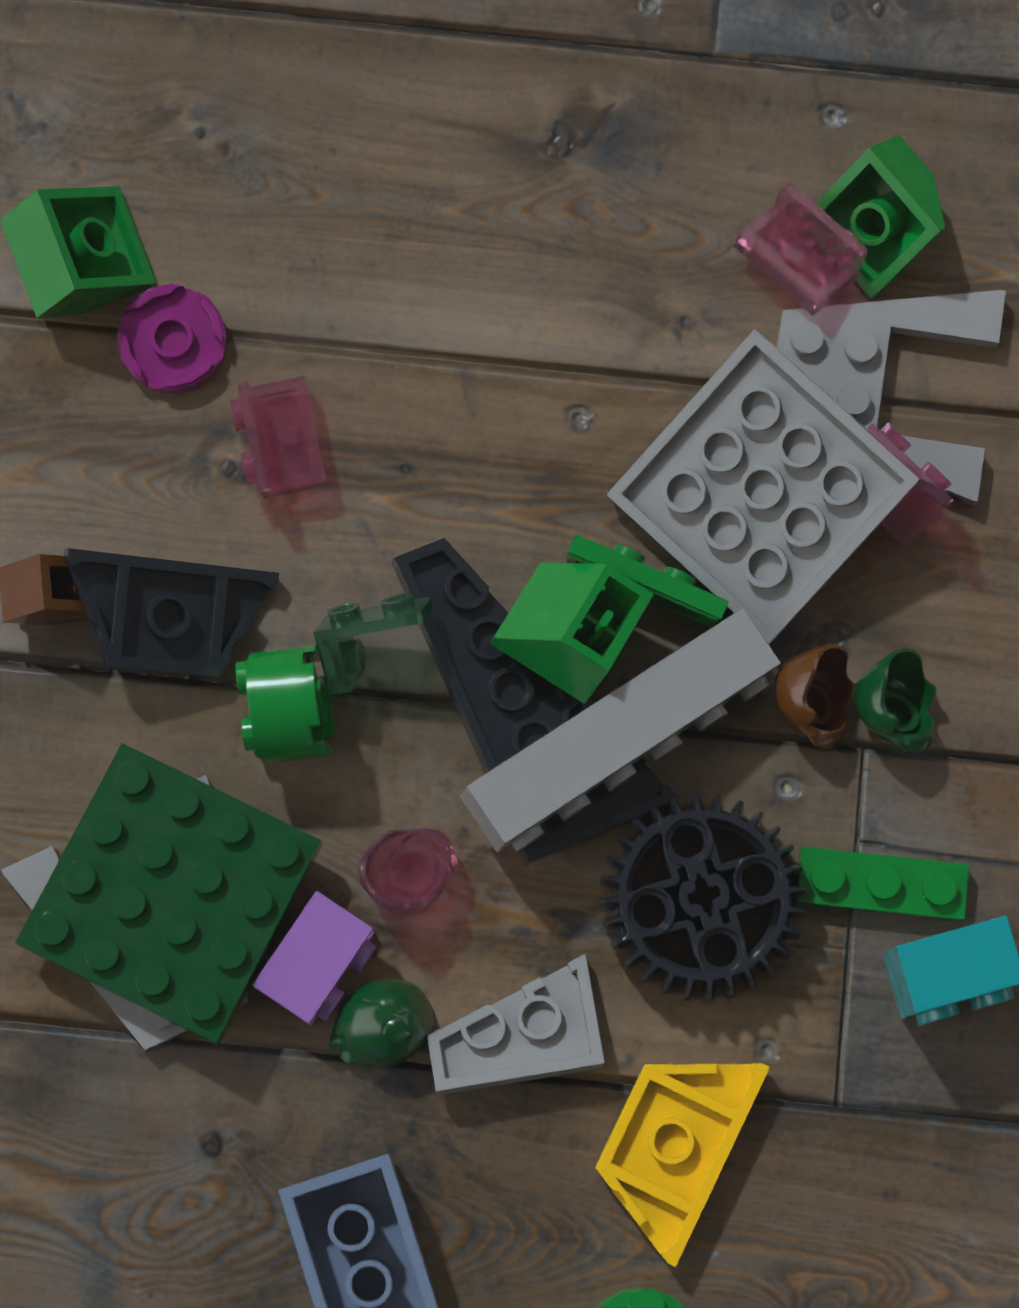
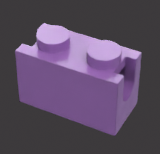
M316 890L252 986L310 1026L314 1024L318 1017L327 1022L345 995L338 987L349 970L359 974L376 950L377 946L370 942L375 932L372 927Z

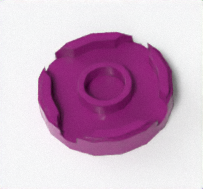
M167 284L146 290L132 300L125 310V315L121 320L117 334L121 360L133 378L152 391L175 395L196 390L213 378L224 361L227 335L222 315L212 301L202 293H197L181 285Z

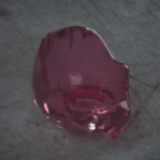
M430 828L389 830L378 837L364 852L359 861L358 876L361 886L380 909L393 916H411L426 909L441 896L447 881L455 872L457 856L452 848L451 840L440 830Z

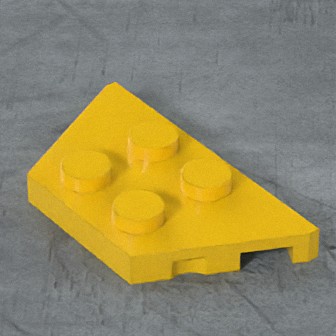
M763 1063L645 1064L595 1166L597 1172L666 1263L676 1267L769 1071V1066Z

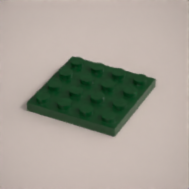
M121 743L15 943L19 947L219 1046L323 843L320 839Z

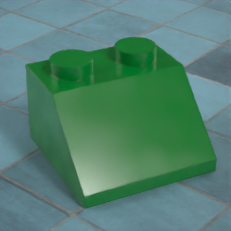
M120 186L37 189L0 219L36 318L80 315L148 290L157 284Z

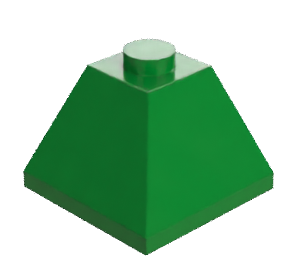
M900 135L869 147L802 217L870 299L875 298L945 229L934 174Z

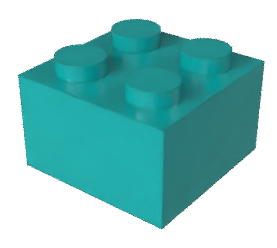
M1007 915L898 945L882 954L900 1018L905 1019L916 1016L918 1026L960 1014L957 1004L970 1000L972 1010L974 1011L1014 999L1012 988L1019 985V954Z

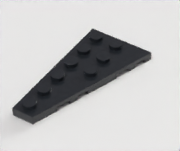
M445 538L393 558L392 566L485 774L594 704L590 698L585 704L490 644L508 612L488 591L489 586ZM642 758L632 764L637 771L633 777L611 791H608L603 783L586 794L591 803L571 818L563 822L557 813L542 823L540 826L545 834L520 850V855L525 866H528L630 823L634 818L644 817L650 813L649 808L653 805H656L660 810L669 806L671 798L677 797L678 800L680 798L668 784L664 785L645 764L646 760Z

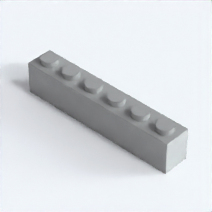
M742 608L469 784L459 797L497 853L510 844L518 852L545 834L540 825L557 813L564 822L587 807L591 801L586 794L603 783L608 791H611L633 777L637 771L632 764L650 754L653 760L657 761L683 743L678 734L695 724L701 732L728 714L723 705L736 696L740 695L744 702H747L773 684L768 675L781 662L744 608Z

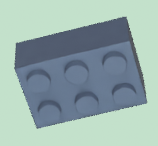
M388 1153L278 1190L315 1308H439L391 1154Z

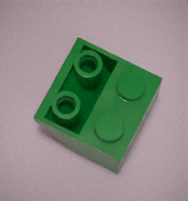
M540 562L490 644L585 704L609 672L654 594L608 564Z

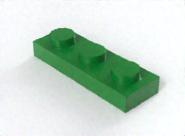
M804 846L799 850L798 865H802L803 871L797 875L796 885L806 887L807 893L796 898L795 904L959 922L965 920L969 864Z

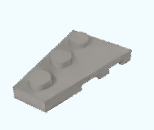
M586 954L568 962V965L542 979L539 977L522 986V989L492 1005L487 1004L427 1036L437 1096L605 1068Z

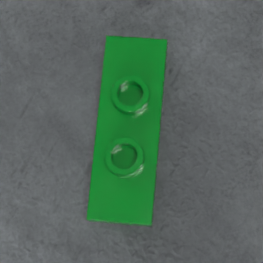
M575 534L567 553V563L608 564L652 592L654 595L650 602L710 628L720 623L729 601L695 587L696 580L689 574L672 567H665L664 572H661L643 564L645 557L631 548L615 544L613 550Z

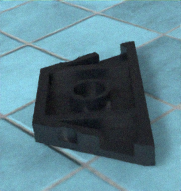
M71 548L65 549L64 552L66 565L103 664L106 667L219 678L232 657V650L255 620L254 615L268 592L273 590L279 581V573Z

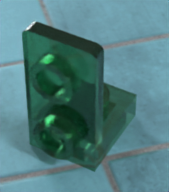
M401 593L383 599L380 602L381 606L361 609L359 603H347L328 610L327 616L324 617L313 634L329 695L351 692L366 669V655L363 644L359 638L354 639L353 636L423 623L433 609L431 597L414 599L412 593Z

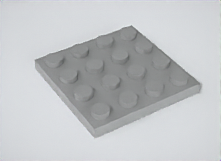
M754 329L606 495L713 594L729 601L727 606L734 613L744 608L765 641L770 644L918 484L921 478L767 338Z

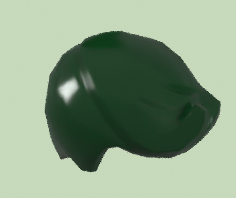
M908 648L897 649L869 668L856 682L853 697L860 719L876 736L888 742L896 743L904 752L919 755L927 750L934 741L935 725L930 715V708L937 693L936 686L926 679L923 671V660L919 653Z
M384 979L365 983L350 994L338 1011L328 1046L334 1051L339 1050L341 1059L347 1064L355 1063L356 1066L374 1065L378 1067L395 1066L420 1051L428 1043L427 1036L432 1034L434 1030V1017L430 1002L417 985L406 980Z

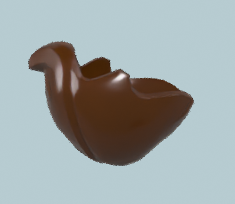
M838 644L821 645L789 659L782 665L775 677L777 705L782 715L792 727L807 735L814 746L823 749H830L836 746L844 738L847 732V718L844 707L853 695L855 683L847 675L848 652L843 646Z

